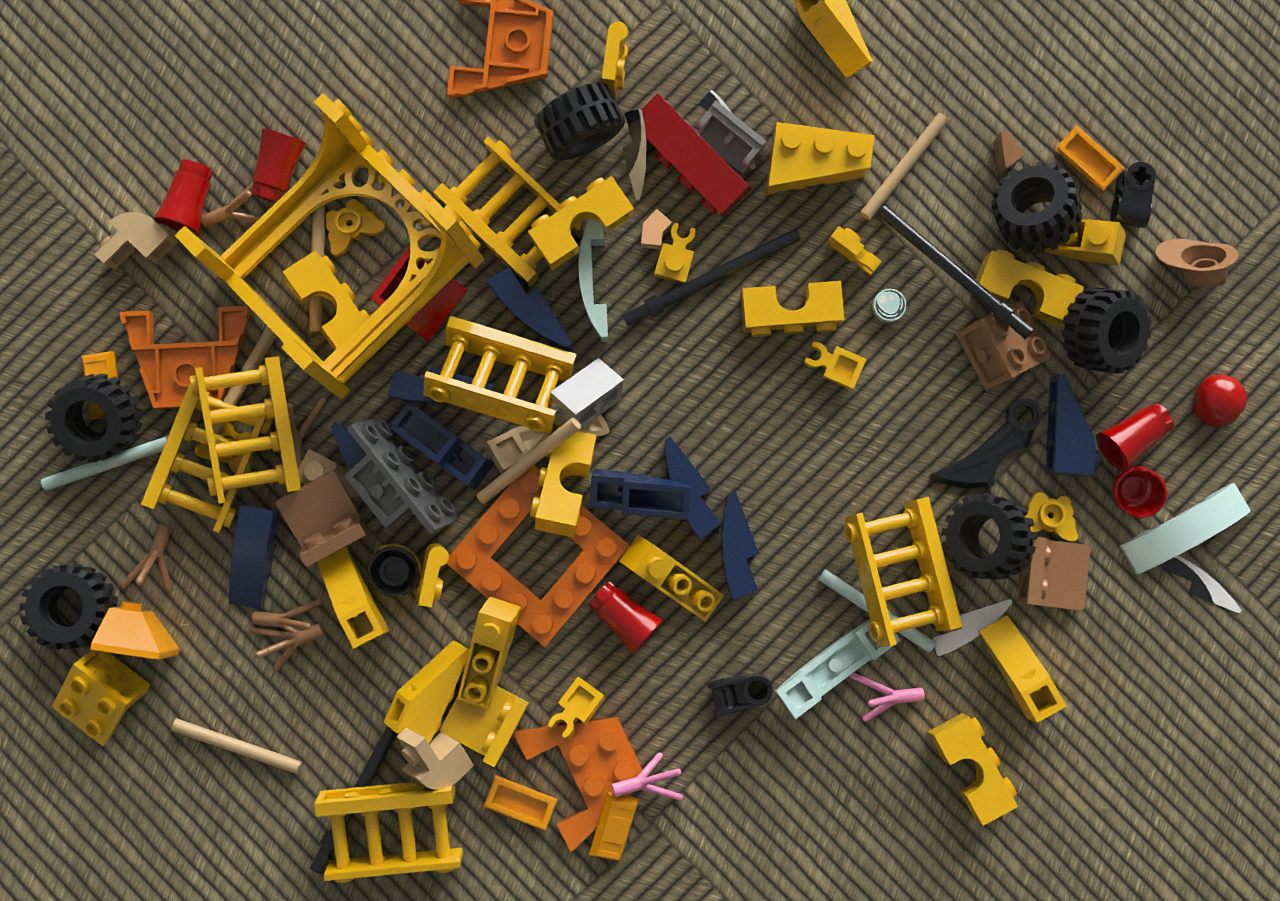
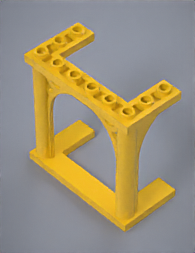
M322 93L313 102L321 111L324 121L323 138L320 148L308 170L287 193L221 256L185 226L175 237L200 262L223 279L284 343L281 348L302 370L342 400L351 391L345 383L468 263L476 269L485 259L478 251L481 244L471 234L472 231L462 221V217L449 204L443 208L426 190L423 189L419 193L413 187L417 183L404 169L398 173L392 167L395 164L394 160L383 149L377 153L372 148L375 143L363 131V127L351 116V111L339 99L332 102ZM363 167L367 168L369 176L366 184L362 187H356L354 184L356 171ZM377 174L379 183L384 187L380 191L374 189L377 182ZM344 178L346 186L342 189L336 188L339 184L344 183L342 181ZM362 196L373 198L393 208L404 221L410 238L408 268L396 291L323 362L244 278L319 207L344 197ZM404 201L405 205L402 208H398V204ZM420 222L426 229L417 231L415 226ZM437 237L441 239V245L434 251L427 252L419 248L421 241L426 238ZM421 259L431 261L429 264L425 262L422 269H418V262Z

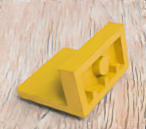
M91 650L73 664L52 707L61 716L86 733L87 736L94 739L101 746H104L109 742L125 711L147 693L151 684L109 652Z
M499 686L496 688L489 710L459 701L456 698L440 728V732L485 756L483 762L495 767L529 702Z

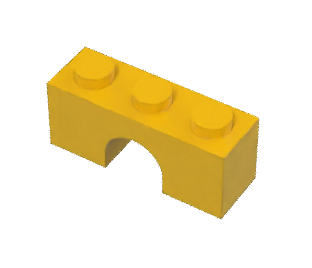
M612 176L606 180L603 178L595 180L586 188L588 192L579 198L572 196L559 205L560 210L550 217L547 214L543 215L531 224L532 229L528 231L530 239L552 271L580 253L579 247L571 235L573 227L579 221L584 219L594 220L608 234L634 217L633 206Z
M317 250L282 271V278L301 305L314 297H324L333 303L336 315L331 321L322 326L321 333L335 351L370 315L364 309L362 311L358 310L353 303L356 297L350 287L345 282L340 284L334 276V273L337 271L331 260L326 255L321 257Z
M1004 250L991 251L984 257L976 277L978 283L1002 303L1009 299L1014 286L1027 287L1035 297V307L1031 317L1059 328L1064 327L1065 323L1062 322L1064 316H1067L1069 312L1067 308L1070 303H1075V297L1083 292L1084 286L1076 284V279L1065 274H1057L1056 276L1045 271L1046 268L1038 263L1027 262L1025 264L1015 260V256L1012 253Z
M841 281L808 283L804 289L805 305L801 309L794 311L787 310L778 303L775 286L742 288L740 298L743 332H751L752 337L771 335V330L784 329V334L803 333L804 328L816 327L817 332L836 330V325H840L845 320Z
M577 431L545 456L549 457L550 460L548 468L542 467L539 475L538 486L543 487L541 497H534L530 517H535V530L572 538L575 537L583 495L565 490L561 482L573 475L589 477L597 435Z
M961 713L928 731L945 763L952 765L962 759H972L976 766L974 781L959 791L975 821L984 826L1018 807L1013 798L1017 795V792L1009 778L1001 776L997 768L1001 765V762L991 747L986 748L981 739L985 733L975 717L971 719L970 716Z

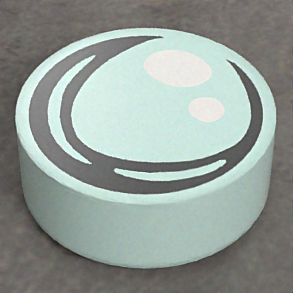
M895 289L882 290L876 295L872 303L874 315L880 321L886 323L898 320L906 310L905 297Z

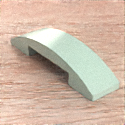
M589 219L580 246V288L586 314L595 333L602 342H608L607 305L594 304L591 247L604 246V229L598 222Z
M1231 483L1207 496L1201 503L1160 526L1147 530L1120 545V548L1133 571L1138 575L1211 538L1247 515L1250 509L1235 483Z
M870 619L823 650L775 690L794 719H797L821 701V696L869 660L877 659L893 647H877L869 632ZM894 633L895 640H896V644H897V643H898L899 641H901V640L899 639V637L897 636V634Z

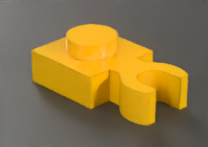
M674 223L671 228L673 245L663 243L654 276L685 284L694 256V251L686 249V246H689L694 241L696 231L695 228L691 227L689 236L681 238L677 234L679 224Z
M838 226L830 236L827 244L851 263L854 261L864 272L871 276L882 261L864 249V245L860 243L861 238L849 228L844 230Z
M813 342L810 348L817 350L820 353V358L815 361L806 357L803 363L810 368H818L820 366L825 368L823 378L853 390L867 359L838 346L835 347L831 354L828 353L822 343Z
M577 677L558 702L565 710L562 713L555 714L550 719L548 726L554 730L559 723H567V729L563 732L562 737L565 740H569L575 733V723L577 720L586 725L606 699L605 696L583 679Z

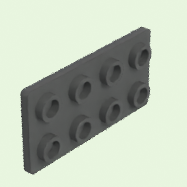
M373 418L351 424L347 428L348 432L367 455L349 470L344 477L385 528L393 525L410 509L430 534L458 520V516L454 513L455 508L453 504L438 493L434 488L433 479L426 472L418 468L414 463L412 453L405 446L400 445L394 438V432L389 428V424L379 418Z

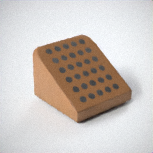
M1005 129L993 141L997 174L1001 176L1025 155V152Z

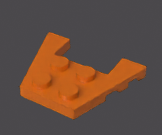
M457 0L459 5L490 8L484 68L450 66L447 88L448 98L454 99L548 77L554 19L553 10L530 0Z
M249 306L218 307L219 341L154 344L153 312L149 310L120 312V319L126 327L129 336L128 340L140 365L139 371L153 408H180L190 384L189 376L196 375L195 368L202 367L204 377L233 373L251 315V308ZM228 388L208 390L207 392L210 393V397L223 401Z
M617 716L589 720L586 725L581 721L576 722L575 733L569 740H565L562 737L563 732L567 729V724L557 725L554 730L549 726H543L540 728L520 729L514 732V736L526 761L555 746H559L585 800L587 808L557 823L570 852L575 850L597 828L607 792H612L611 784L637 777L643 770Z

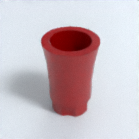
M262 129L257 164L252 178V182H254L251 188L252 195L276 203L284 195V192L288 191L292 175L306 143L277 131Z
M188 159L181 160L179 169L175 171L170 188L154 220L171 230L179 232L185 226L196 236L199 235L202 213L211 186L209 181L213 174L210 168L199 162Z
M1158 403L1155 405L1151 404L1147 408L1140 409L1117 425L1099 432L1096 435V443L1103 456L1113 467L1120 471H1126L1142 454L1162 440L1166 433L1174 428V421L1162 405Z
M611 582L606 583L588 604L597 613L596 616L617 635L632 655L642 647L663 622V619L645 609L621 588L618 590Z

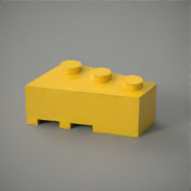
M777 122L773 133L765 196L791 189H804L807 186L823 183L826 185L864 178L871 168L875 135Z

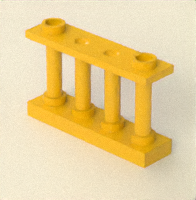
M487 137L484 140V144L490 154L457 188L453 186L449 190L441 183L433 193L444 207L449 204L462 217V221L472 233L530 288L539 279L537 272L534 270L537 268L536 263L543 256L536 246L527 255L523 253L519 256L511 249L514 245L512 241L546 207L555 214L560 210V204L510 157L513 153L502 141L498 140L495 143L490 137ZM501 163L514 176L480 210L471 211L464 204L467 201L466 196ZM524 185L537 198L504 232L499 231L496 234L488 227L491 223L489 219ZM583 220L579 221L572 229L578 237L583 234V226L580 224Z
M450 316L446 325L445 345L451 347L440 375L426 371L423 396L430 397L437 402L450 403L519 424L535 432L551 434L556 410L548 408L551 401L550 392L556 388L558 380L567 381L572 377L577 354ZM465 351L482 356L471 385L452 379ZM495 361L514 366L504 394L484 389ZM527 370L546 376L535 404L516 399Z
M279 356L264 358L265 365L259 366L257 370L204 377L202 367L195 368L196 375L189 376L192 395H200L213 476H207L210 496L217 495L218 504L225 503V490L278 482L279 485L285 484L287 492L301 490ZM255 383L269 386L270 398L264 399L265 403L209 410L206 392L208 390ZM267 416V419L274 418L276 431L270 432V436L215 444L212 424ZM273 449V452H280L282 464L275 465L276 469L221 477L219 457Z
M189 384L141 505L156 509L159 503L165 505L166 502L217 520L213 531L220 533L224 526L230 528L237 510L231 507L239 488L228 491L225 503L221 508L172 490L173 486L168 484L172 472L178 473L182 471L206 481L207 476H213L212 468L185 459V455L180 453L185 441L191 442V440H195L208 445L206 430L198 428V424L193 422L197 409L202 411L200 395L193 396L191 384ZM207 392L210 411L237 407L210 397V393ZM267 416L237 421L254 427L250 437L252 439L260 437V434L267 435L273 418L267 419ZM214 434L215 444L233 442V440ZM253 452L235 455L242 458L235 475L245 474ZM220 472L221 477L231 476L226 473Z
M929 497L903 503L905 509L903 514L865 522L863 513L844 517L845 538L851 543L871 621L869 623V632L877 647L897 645L894 633L928 624L935 625L936 631L953 630L963 627ZM905 526L910 529L913 540L912 546L873 555L869 535ZM911 559L918 561L921 570L920 578L886 587L881 586L877 568ZM921 591L927 593L930 605L928 611L890 620L886 600Z
M408 782L320 791L314 803L316 817L327 816L331 820L336 860L329 861L324 873V881L335 880L337 883H346L355 878L434 870L438 873H448L455 868H460L463 849H450L445 810L448 804H453L456 792L455 784L441 790L430 789L420 782ZM428 806V808L432 809L436 850L416 852L412 810L414 807ZM394 809L395 812H398L403 853L383 855L378 813L382 810ZM360 813L364 815L369 857L349 858L344 816L347 814Z

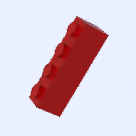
M659 93L641 109L645 125L646 146L651 142L659 151L655 155L658 160L668 169L673 165L681 173L677 179L690 192L696 188L704 196L700 202L711 214L715 215L719 212L725 216L752 189Z

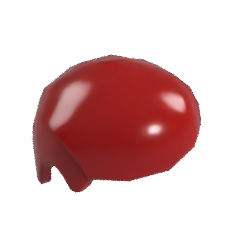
M1221 373L1205 378L1198 385L1194 393L1196 397L1194 413L1206 425L1214 427L1230 425L1244 411L1247 403V394L1240 382L1234 377Z
M1141 466L1129 467L1126 471H1121L1114 479L1111 490L1116 506L1124 513L1140 519L1155 516L1165 506L1168 496L1163 478L1154 471Z

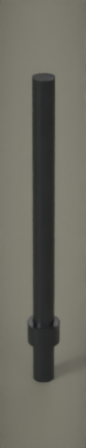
M884 205L879 210L877 215L991 310L993 312L992 317L1002 325L1006 323L1025 340L1033 333L1034 329L1015 314L1016 309L1006 301L1002 303L887 205Z
M793 229L659 297L653 295L643 300V305L623 314V320L628 327L648 316L653 318L663 313L664 308L800 241V235L796 229Z
M386 727L353 788L370 786L398 735L390 727ZM354 813L344 816L345 828H347ZM332 828L325 831L320 841L322 846L310 866V869L315 873L322 874L334 852Z

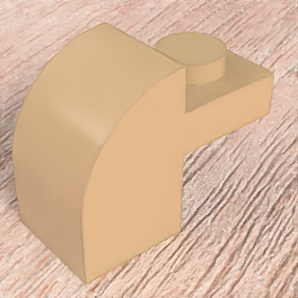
M127 212L109 221L117 232L106 237L101 242L100 249L94 255L114 270L135 249L145 258L157 264L179 241L151 217L138 212Z
M405 728L397 736V739L404 748L401 753L409 762L402 769L403 772L430 789L441 790L454 785L474 766L460 742L442 732L430 744H428L424 737L408 728Z

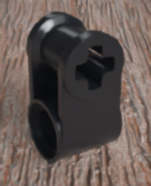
M1136 162L1118 175L1115 196L1110 211L1111 222H1120L1121 225L1145 228L1148 225L1152 212V196L1156 179L1155 170L1149 163Z
M761 673L726 677L707 683V687L712 690L716 707L713 710L714 716L728 715L743 709L764 705L771 699L773 694V687L769 678ZM755 680L763 681L767 685L766 693L758 698L748 693L750 683ZM723 689H725L728 703L724 701Z

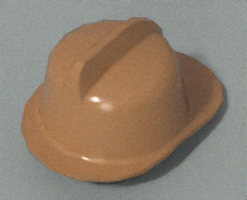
M1189 239L1164 241L1156 247L1155 252L1159 261L1167 266L1178 268L1179 274L1188 284L1198 287L1224 285L1227 280L1228 267L1235 264L1238 260V251L1230 245Z

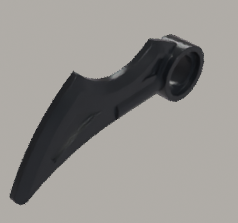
M1027 398L1012 402L1006 409V423L970 455L930 474L929 479L938 483L963 488L994 486L995 473L1001 460L1009 453L1029 446L1034 429L1038 426L1042 417L1039 405ZM1020 406L1028 407L1032 413V418L1026 425L1020 424L1015 418V411Z

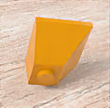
M122 601L121 607H110L90 647V650L157 660L178 656L180 648L153 611L142 610L143 604L126 601Z

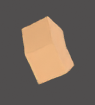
M658 209L643 223L641 248L661 250L662 236L672 226V222Z

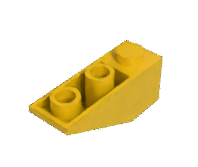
M793 0L802 22L846 78L851 77L873 62L846 0Z
M1082 219L1081 222L1077 223L1079 227L1077 232L1069 234L1070 240L1064 244L1061 241L1057 244L1058 248L1052 251L1050 247L1044 249L1046 253L1080 261L1120 266L1126 233L1120 222Z
M640 535L636 536L619 560L623 565L705 622L724 596V594Z
M347 546L317 561L338 620L353 649L361 647L390 632Z
M489 597L480 609L457 700L489 710L514 637L521 606Z
M1008 615L978 631L1027 719L1038 723L1067 707L1051 677Z
M454 640L396 692L384 723L398 734L405 728H408L424 737L430 744L434 734L440 729L441 718L447 704L454 697L455 686L465 669L469 649Z

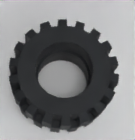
M592 83L569 90L549 102L537 114L534 122L553 160H569L590 153L609 142L623 128L625 119L607 84Z
M1036 162L1035 166H1030L1028 163L1022 165L1023 169L1019 171L1016 169L1010 171L1009 178L1003 177L1000 180L1001 188H995L991 207L1006 243L1010 242L1011 247L1016 250L1021 247L1024 253L1030 254L1032 250H1036L1037 254L1044 253V249L1049 247L1051 251L1057 249L1058 243L1062 241L1065 244L1070 240L1069 234L1077 232L1079 228L1077 223L1082 220V206L1075 183L1065 169L1059 170L1058 166L1050 163L1048 166H1045L1044 162ZM1050 202L1040 212L1023 214L1027 208L1036 203Z
M1100 287L1088 288L1084 290V294L1079 293L1075 297V303H1070L1067 310L1069 312L1067 316H1064L1062 322L1065 323L1064 329L1061 330V337H1064L1065 340L1062 345L1064 350L1068 351L1067 357L1069 360L1074 361V365L1084 369L1112 374L1124 373V370L1129 371L1134 368V362L1139 363L1142 359L1143 351H1146L1148 348V338H1151L1149 325L1152 322L1151 317L1148 316L1149 308L1147 304H1143L1144 299L1139 295H1135V292Z
M108 374L87 375L59 388L54 393L56 397L50 399L47 405L52 410L45 414V420L51 421V425L46 427L48 434L54 433L56 437L52 442L56 447L61 444L64 447L62 453L69 456L74 453V460L82 462L88 458L89 463L97 462L101 459L104 461L127 448L137 438L138 435L135 432L141 430L142 422L137 421V419L143 416L142 409H137L135 405L140 402L138 397L132 398L129 394L132 388L128 384L120 386L121 380L116 377L108 379ZM85 401L97 404L104 411L108 423L105 434L96 433L86 425L82 416V408Z
M977 494L975 497L968 496L962 499L963 504H956L952 508L954 514H947L945 522L949 524L947 528H942V535L946 536V542H942L944 550H949L950 553L946 557L949 562L956 563L954 568L957 571L964 572L966 576L971 578L1003 580L1009 578V575L1020 573L1021 569L1019 566H1027L1031 560L1027 556L1028 553L1034 554L1036 547L1031 546L1032 540H1037V532H1031L1030 527L1035 525L1032 518L1025 517L1028 511L1024 507L1017 506L1018 502L1006 499L1005 497ZM992 518L998 526L1000 540L996 550L991 555L986 556L979 545V532L984 523Z
M58 565L53 566V569H44L39 572L41 577H33L28 582L32 588L24 589L22 596L26 597V603H20V610H25L26 616L21 617L23 625L29 624L30 626L26 632L30 637L38 636L36 642L42 646L49 645L50 649L66 650L91 645L108 609L113 607V604L118 603L117 596L111 597L110 594L111 591L115 590L112 583H105L104 581L107 577L103 573H95L96 569L92 567ZM68 587L74 589L79 594L83 604L82 614L73 626L66 625L57 613L58 598Z

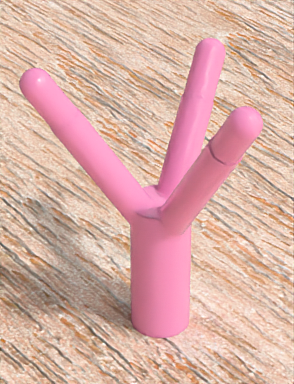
M853 672L849 675L850 678L889 695L868 701L870 707L880 706L863 716L864 722H868L895 704L924 701L925 699L922 687L893 690Z
M657 753L637 777L611 784L614 797H619L644 790L664 797L682 800V794L649 785L679 776L681 770L675 769L647 777L663 757L662 753Z

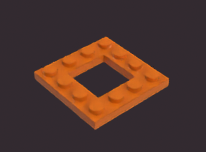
M534 465L504 490L449 555L446 564L487 599L493 597L521 606L517 624L541 645L546 647L630 545L582 505L575 537L569 538L584 550L542 600L492 558L531 512L534 497H541L543 487L538 486L541 470Z

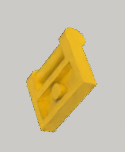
M619 21L609 26L602 71V83L607 84L615 101L617 90L623 91L625 60L628 57V47L625 44L628 37V28L623 22Z
M431 543L425 549L415 598L420 606L432 608L433 600H440L443 581L441 578H438L440 566L447 563L449 554L438 543Z

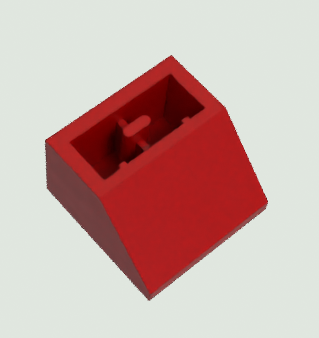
M410 246L370 298L377 306L380 307L402 282L410 260ZM421 259L418 262V269H422L425 262L429 264L431 261ZM452 278L405 326L430 343L468 290Z

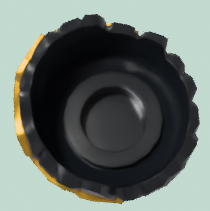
M388 544L379 547L369 561V581L377 592L387 597L407 594L415 587L421 573V564L416 554L400 544Z

